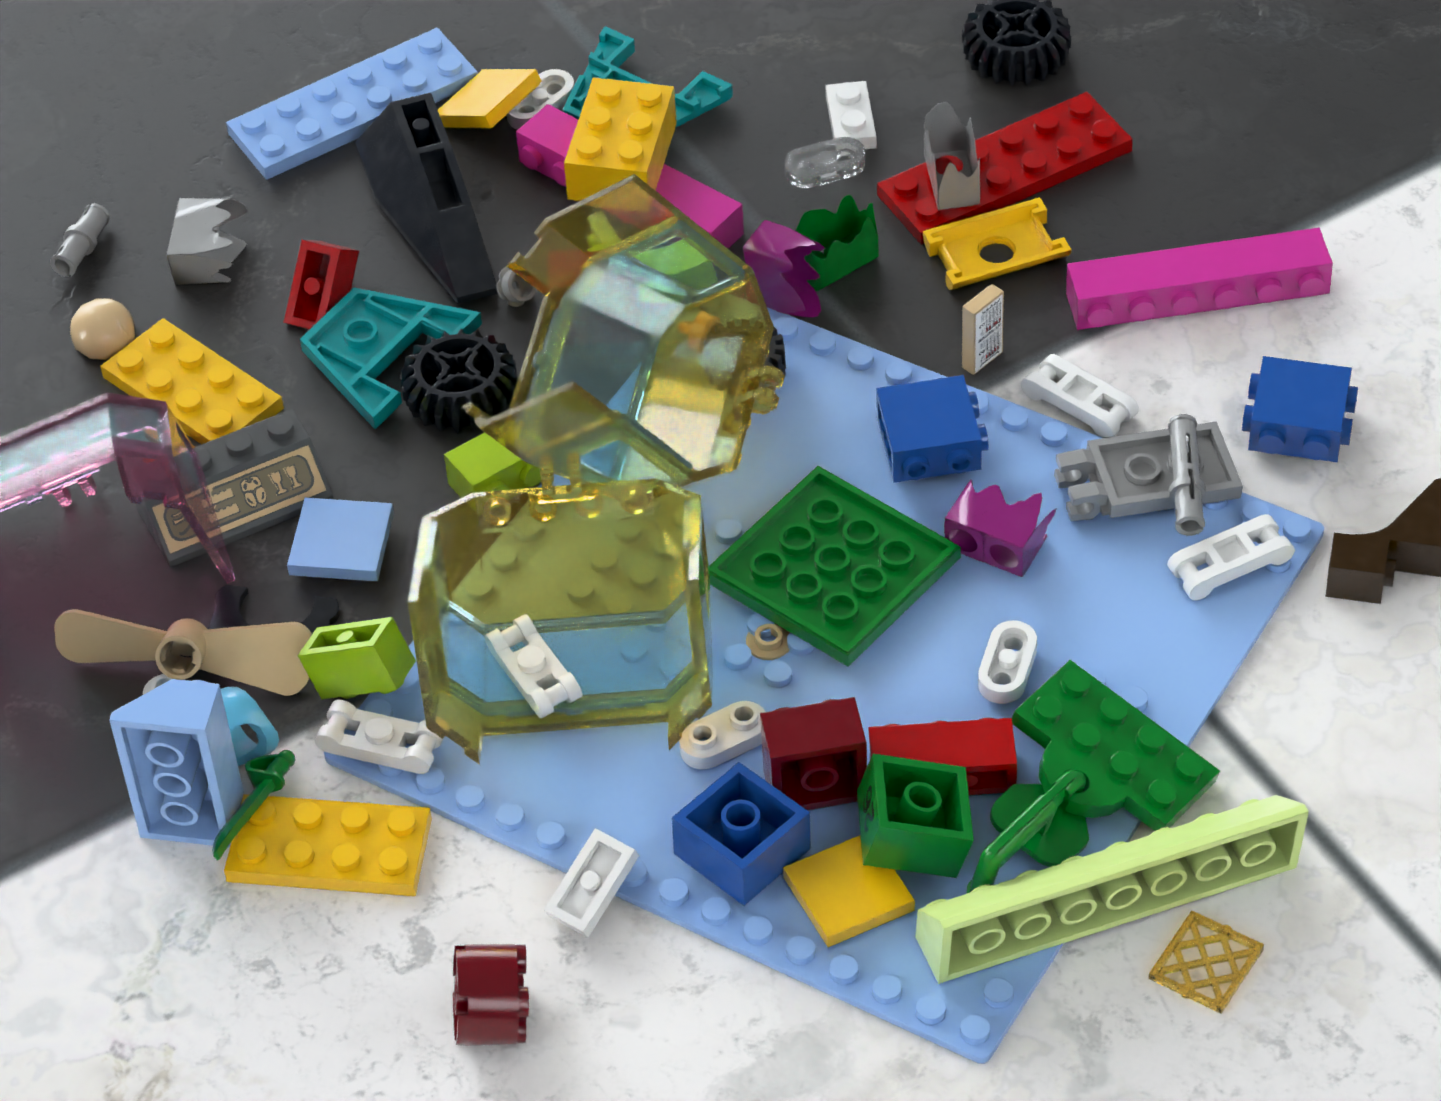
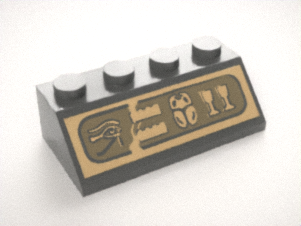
M293 409L129 473L136 508L169 567L299 516L305 497L334 499L311 438Z

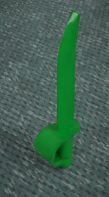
M283 750L279 754L260 756L246 763L245 770L254 790L216 836L212 853L217 861L221 859L234 837L269 794L279 791L285 786L283 777L296 760L292 751Z

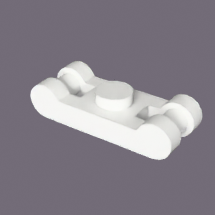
M1050 354L1040 363V370L1038 372L1029 373L1021 381V388L1030 399L1045 400L1091 426L1097 436L1102 438L1114 437L1120 431V424L1122 422H1129L1139 412L1137 402L1130 395L1055 354ZM1104 405L1108 407L1110 410L1106 411L1102 409L1101 406Z
M1264 514L1177 551L1169 558L1167 565L1176 578H1182L1184 581L1183 589L1189 598L1200 600L1209 595L1213 588L1268 564H1284L1292 558L1295 549L1287 537L1278 534L1279 527L1272 516ZM1256 541L1257 543H1261V544L1255 546V544H1254L1253 542ZM1207 563L1209 566L1202 570L1197 569V566Z
M527 614L514 619L513 626L501 632L499 629H495L484 635L492 655L539 718L553 713V707L566 700L568 703H572L583 696L572 673L567 672L539 635ZM523 642L525 647L515 652L510 649L514 645Z
M334 700L327 712V719L329 721L326 725L320 727L314 742L321 750L327 753L417 774H425L429 771L434 760L432 751L441 745L446 731L442 725L432 720H422L420 723L356 709L353 704L347 701ZM345 729L356 731V733L353 736L344 734ZM407 743H408V744H413V745L409 746L408 748H405V746H406Z

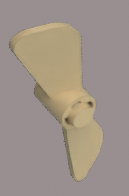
M72 609L63 612L57 618L54 626L55 642L58 651L66 659L76 663L156 660L160 671L172 679L183 680L190 678L200 669L284 696L300 692L309 680V676L298 658V654L312 633L305 625L299 622L207 629L199 621L185 618L175 621L167 631Z

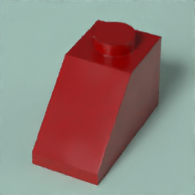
M301 240L283 323L311 329L351 291L359 250L323 241Z

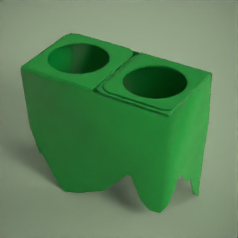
M850 194L843 197L837 213L826 209L805 211L795 230L825 247L823 253L812 250V253L804 256L805 261L820 275L818 279L807 280L816 292L879 257L878 233L873 203L868 204L867 210L859 211L854 198Z

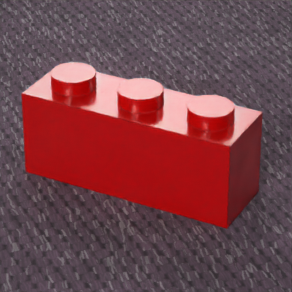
M987 717L968 721H934L922 724H887L884 726L868 727L869 759H871L872 754H880L966 767L969 795L1004 793L1012 785L1017 784V758L1012 718L995 719Z

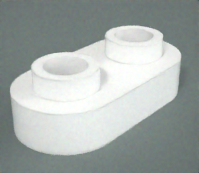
M552 69L540 73L539 76L542 80L540 85L507 114L509 125L518 130L547 104L562 110L574 87V79L568 72Z
M1006 621L997 625L991 632L978 673V688L985 699L993 703L1007 704L1016 701L1024 693L1037 653V635L1030 625L1021 621Z
M739 701L690 723L682 730L679 737L680 754L683 761L696 769H710L762 744L760 713L766 711L757 703ZM704 737L709 738L708 740H705V741H699L700 739H702V738H704Z

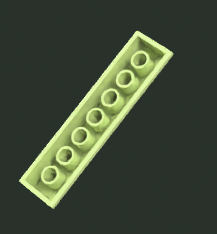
M1278 795L1263 800L1252 799L1242 803L1237 808L1219 814L1208 813L1198 817L1193 822L1175 828L1164 827L1158 829L1150 836L1128 843L1124 841L1117 842L1105 850L1084 857L1073 856L1064 860L1061 864L1040 871L1029 870L1023 872L1015 879L996 885H981L970 893L949 900L938 899L918 909L915 937L938 984L1295 869L1298 864L1309 811L1305 804Z

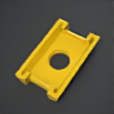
M1040 197L923 231V239L929 257L938 255L947 270L946 286L949 290L1066 257L1072 251L1064 237L1052 240L1044 228L1043 224L1047 223V208ZM998 243L1008 246L1013 251V257L1005 262L992 263L981 258L980 252L985 246Z

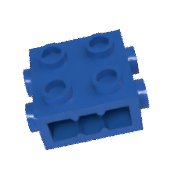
M1263 356L1260 374L1251 373L1248 399L1255 400L1254 406L1245 405L1242 431L1250 432L1248 450L1338 463L1340 445L1349 446L1353 419L1345 418L1346 412L1355 413L1358 387L1350 386L1352 368Z
M964 375L876 388L877 421L893 483L981 470L982 451H986L989 448L988 435L985 424H977L976 418H979L976 392H968Z

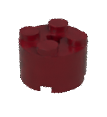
M473 944L454 946L453 1024L456 1045L526 1043V1017L529 1016L528 987H524L523 974H526L527 966L526 945Z

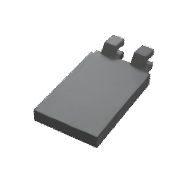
M1217 421L1197 424L1200 479L1206 486V497L1202 504L1241 498L1243 485ZM1168 429L1087 441L1086 449L1056 454V462L1059 469H1055L1054 477L1058 488H1068L1070 501L1066 503V510L1070 521L1090 520L1100 512L1102 516L1109 515L1110 518L1175 508V503L1171 501L1169 495V487L1173 482L1170 432Z

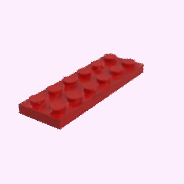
M1084 92L975 140L977 161L980 158V204L938 210L926 162L878 182L877 196L922 245L924 244L923 231L1010 206L1131 152L1133 139L1088 92ZM942 156L935 161L936 171L944 175L946 167L950 162L960 172L963 169V162L955 156Z

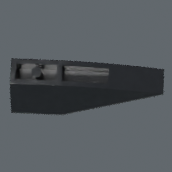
M426 93L390 102L356 141V147L375 201L457 304L498 294L495 277L475 213L432 94Z

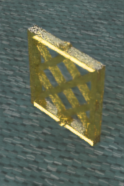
M1191 910L1149 972V979L1181 994L1185 999H1191L1222 1014L1263 952L1264 944L1232 930L1228 925H1222ZM1197 926H1204L1217 934L1201 938ZM1191 929L1194 939L1181 942L1188 930ZM1228 940L1248 947V949L1232 952ZM1221 942L1225 954L1208 957L1204 945ZM1197 947L1201 959L1185 962L1181 950ZM1174 953L1178 964L1165 966ZM1248 957L1239 971L1235 960ZM1228 961L1232 974L1216 977L1212 964ZM1204 966L1208 979L1192 982L1188 969ZM1181 971L1185 983L1180 984L1164 976V974ZM1232 982L1225 994L1222 995L1219 984ZM1212 986L1216 998L1211 999L1195 991V989Z

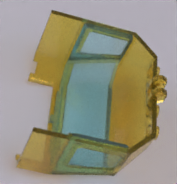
M635 174L545 218L534 232L539 239L525 256L517 252L507 264L509 269L544 295L509 410L490 417L471 402L462 407L475 418L476 425L482 431L524 462L625 501L633 507L736 470L742 458L741 450L745 435L751 424V413L765 415L770 410L774 411L777 408L779 397L774 391L776 388L782 387L785 378L781 371L782 369L768 365L764 367L765 360L770 352L769 345L774 326L753 268Z
M580 452L568 453L567 471L570 474L571 485L554 486L555 470L551 454L540 455L539 465L542 487L474 492L422 517L408 597V608L426 728L442 739L445 736L464 748L466 756L479 765L483 736L668 722V745L670 750L682 738V732L696 717L700 719L712 706L713 660L710 574L701 495L657 478L583 484ZM524 614L530 617L539 635L567 672L572 673L583 695L572 703H568L565 700L554 706V712L543 718L537 716L497 662L484 638V635L495 629H499L501 632L513 626V620ZM520 642L510 649L515 652L525 647L523 642Z

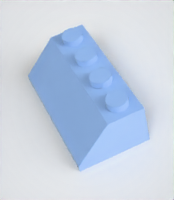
M171 679L113 711L109 721L140 838L213 846L219 831L240 807L244 794L220 684L208 683L202 680L186 681Z

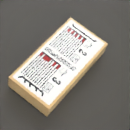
M993 284L962 306V368L972 375L976 374L1003 352L1004 291Z

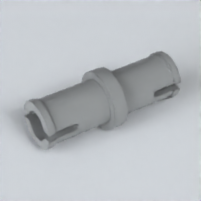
M92 203L91 206L87 205L77 223L68 227L63 236V244L50 260V265L56 273L65 277L74 275L84 256L93 252L97 246L98 235L110 220V214L103 206Z

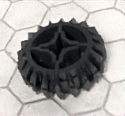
M988 0L987 4H977L976 10L968 13V18L962 30L963 53L965 54V60H968L971 65V70H979L982 78L993 76L996 84L1003 80L1009 81L1011 86L1017 81H1023L1029 86L1031 79L1044 82L1047 74L1055 75L1058 68L1065 65L1069 49L1071 48L1072 36L1070 35L1068 18L1063 16L1062 8H1053L1051 0L1039 2V0Z
M462 328L454 335H449L443 330L442 337L438 339L427 336L425 346L414 345L412 355L405 357L404 368L401 369L402 374L400 375L403 400L406 402V406H409L413 417H420L425 426L435 423L440 432L448 426L453 427L457 434L461 427L470 426L476 431L478 423L484 422L492 425L494 415L505 416L507 406L514 404L515 392H517L518 386L516 362L513 360V355L509 354L506 344L498 343L494 335L483 338L479 330L474 331L471 335L465 334ZM486 374L490 376L488 379L484 378Z

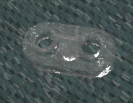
M839 137L794 149L785 157V177L790 184L796 187L810 188L855 176L865 168V147L855 138Z

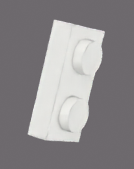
M866 81L825 85L835 151L846 152L877 148L876 132Z
M595 828L547 903L544 911L549 917L588 938L637 861L638 853L635 849Z

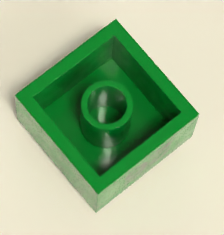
M872 754L857 790L863 865L957 878L974 841L966 767Z

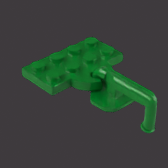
M1069 660L1013 713L1012 724L1045 748L1039 763L1038 778L1041 784H1014L994 802L990 811V821L1000 834L982 851L973 878L967 885L966 892L970 893L981 885H994L999 869L1019 849L1023 850L1038 863L1047 867L1061 864L1064 860L1077 856L1086 848L1089 841L1086 817L1109 816L1124 808L1154 831L1164 827L1170 828L1216 782L1220 770L1072 660Z

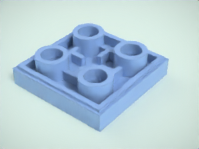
M305 497L287 563L289 575L378 581L394 516L393 504Z

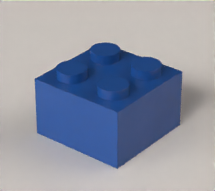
M740 762L736 763L672 817L674 854L743 906L783 873V867L796 862L811 849L810 812Z

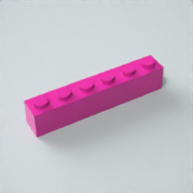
M549 104L544 106L516 131L519 162L531 170H536L552 178L558 184L566 186L564 161L578 119ZM666 164L663 165L650 209L601 204L620 214L624 219L632 220L651 230L655 235L668 240L696 228L713 253L715 261L744 234L742 203Z
M1319 227L1067 263L1066 295L1076 328L1081 330L1330 294L1333 262Z

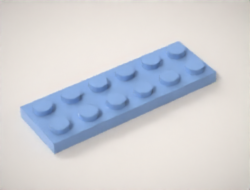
M437 27L227 121V130L229 136L263 177L268 180L358 139L390 102L431 93L434 102L437 103L455 95L478 72Z

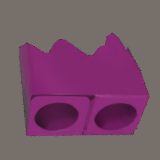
M764 220L743 246L750 300L783 314L818 317L821 312L819 296L807 280L818 279L820 275L805 261L804 256L812 253V250L821 251L825 247L789 227Z
M971 479L945 516L944 535L946 539L961 547V554L1023 577L1048 537L1045 533L1048 524L1055 515L1056 509L1052 510L1036 528L1042 503L1041 493L1033 494L1025 501L1021 500L1008 505L998 485L988 486L977 493L974 490Z

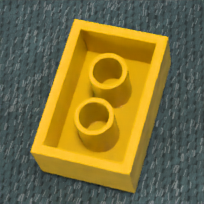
M592 78L564 161L568 200L650 209L677 124L674 86Z

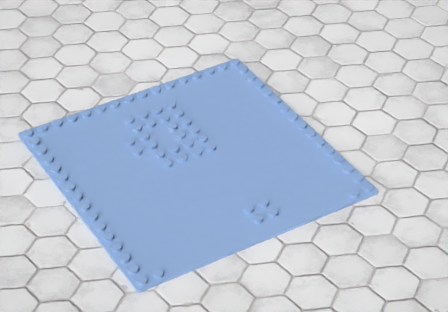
M714 286L690 298L408 647L416 662L405 677L402 686L387 694L380 692L370 693L358 708L420 723L422 720H432L442 725L446 733L441 745L432 751L434 760L429 771L425 774H417L324 751L325 760L334 767L421 807L430 808V811L564 873L568 872L596 828L635 849L639 855L615 894L616 897L965 1058L983 1064L991 1059L1063 944L938 984L915 935L918 909L938 899L949 900L967 894V885L973 878L982 851L1000 834L990 821V811L994 802L1003 793L969 795L974 841L957 878L895 869L915 900V911L831 947H827L784 880L783 873L743 906L674 854L672 817L736 763H742L766 781L763 771L762 744L716 767L696 769L687 765L681 757L679 737L682 730L690 723L739 701L757 703L766 712L782 707L792 708L821 703L829 699L839 700L855 697L866 738L868 766L870 761L868 727L884 726L887 724H922L934 721H968L987 717L995 719L1012 718L1014 711L1063 665L1072 660L1189 747L1321 541L1324 534V526L1320 522L1243 492L1239 499L1202 504L1205 527H1203L1202 532L1192 536L1182 535L1177 532L1175 528V508L1110 518L1109 515L1102 516L1100 512L1090 520L1070 521L1066 510V503L1070 501L1068 488H1058L1054 477L1055 469H1059L1056 462V454L1086 449L1087 441L1102 439V437L967 385L968 392H976L978 399L979 418H976L977 424H985L988 435L989 448L986 451H982L981 470L893 483L877 421L876 388L946 378V376ZM703 312H709L722 317L727 329H730V321L737 320L739 326L744 325V319H752V325L754 326L757 325L759 320L766 322L767 329L770 326H774L777 329V334H781L784 341L786 361L784 380L780 379V385L776 389L769 386V394L762 396L760 391H756L755 398L748 399L747 393H741L740 399L733 398L732 390L727 395L720 393L719 386L714 388L711 384V378L708 377L707 358L691 352L689 345L690 337L682 334L678 326L684 322L695 323L696 319ZM745 355L733 360L737 362H750L759 357ZM817 466L829 471L945 537V516L971 479L974 490L977 493L988 486L998 485L1008 505L1021 500L1025 501L1033 494L1041 493L1042 503L1036 528L1052 510L1056 509L1054 517L1047 526L1045 534L1048 537L1023 577L961 554V558L849 667L792 633H789L787 637L789 652L784 656L774 660L756 658L751 654L750 648L746 645L748 632L755 636L756 629L761 625H775V623L704 581V570ZM1264 514L1272 516L1279 527L1278 534L1287 537L1294 546V555L1284 564H1268L1213 588L1209 595L1200 600L1189 598L1183 589L1184 581L1182 578H1176L1167 565L1169 558L1177 551ZM1256 541L1253 542V543L1255 544V546L1261 544V543H1257ZM1207 563L1197 566V569L1202 570L1209 566ZM524 614L530 617L539 635L567 672L572 673L583 695L572 703H568L565 700L554 706V712L543 718L537 716L497 662L484 638V635L495 629H499L501 632L513 626V620ZM1012 620L1021 621L1030 625L1037 635V653L1025 691L1014 702L1007 704L993 703L985 699L978 688L979 668L991 632L1000 623ZM771 629L761 632V639L769 642L776 639L775 636L771 635ZM520 642L510 649L515 652L525 647L523 642ZM1013 725L1017 758V784H1041L1038 778L1039 763L1045 748ZM345 729L344 734L353 736L356 733V731ZM704 737V738L700 739L699 741H705V740H708L709 738ZM407 743L406 746H405V748H408L409 746H411V745H413V744H408V743ZM858 802L807 810L810 812L811 849L797 861L859 836ZM1124 808L1109 816L1086 817L1089 841L1086 848L1077 856L1084 857L1105 850L1117 842L1124 841L1128 843L1142 821ZM1019 849L999 869L994 885L1015 879L1021 873L1029 870L1040 871L1049 867L1038 863L1023 850Z

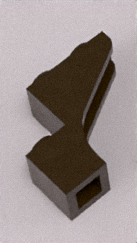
M1441 478L1435 479L1384 529L1367 534H1342L1334 532L1325 597L1381 604L1383 586L1393 587L1395 571L1441 577Z

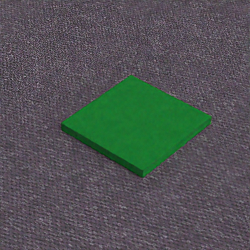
M817 466L704 570V581L849 667L961 558V547L829 471Z

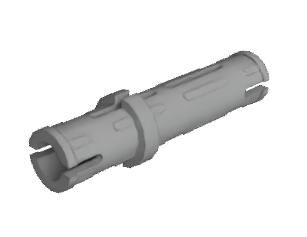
M1179 414L1172 417L1170 423H1168L1173 482L1169 487V495L1171 501L1175 503V528L1177 532L1182 535L1192 536L1202 532L1203 527H1205L1202 501L1206 497V486L1200 479L1197 421L1191 415Z

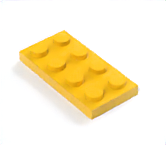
M164 318L100 366L104 379L201 445L275 416L284 409L282 396Z
M243 794L241 804L250 794ZM268 796L231 842L224 868L226 882L416 896L432 821L430 808Z

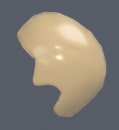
M107 298L91 300L81 305L72 317L70 334L76 350L90 359H110L135 340L134 320L126 307L118 301Z

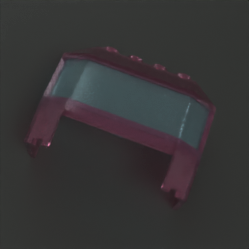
M104 393L0 437V512L24 502L28 506L44 500L43 494L47 495L50 493L53 494L61 507H66L72 504L71 492L68 486L76 482L87 497L97 493V487L92 474L100 471V466L116 461L125 494L131 503L141 504L144 498L163 500L165 508L180 509L227 584L236 580L198 453L166 401Z

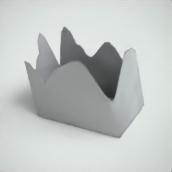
M948 102L938 103L926 115L924 122V156L937 209L942 210L980 204V158L977 161L971 117H969L968 124L965 127ZM942 156H955L963 162V169L958 172L956 166L949 162L944 175L936 171L935 161Z
M179 199L167 251V258L175 285L231 282V278L218 273L219 269L232 266L231 262L244 250L247 243L222 232L219 227L244 215L247 212L244 204L234 199Z

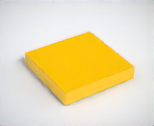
M482 69L438 109L444 128H493L538 87L542 80L536 69Z
M860 835L783 867L784 880L827 947H831L915 911V900L895 869L863 865Z

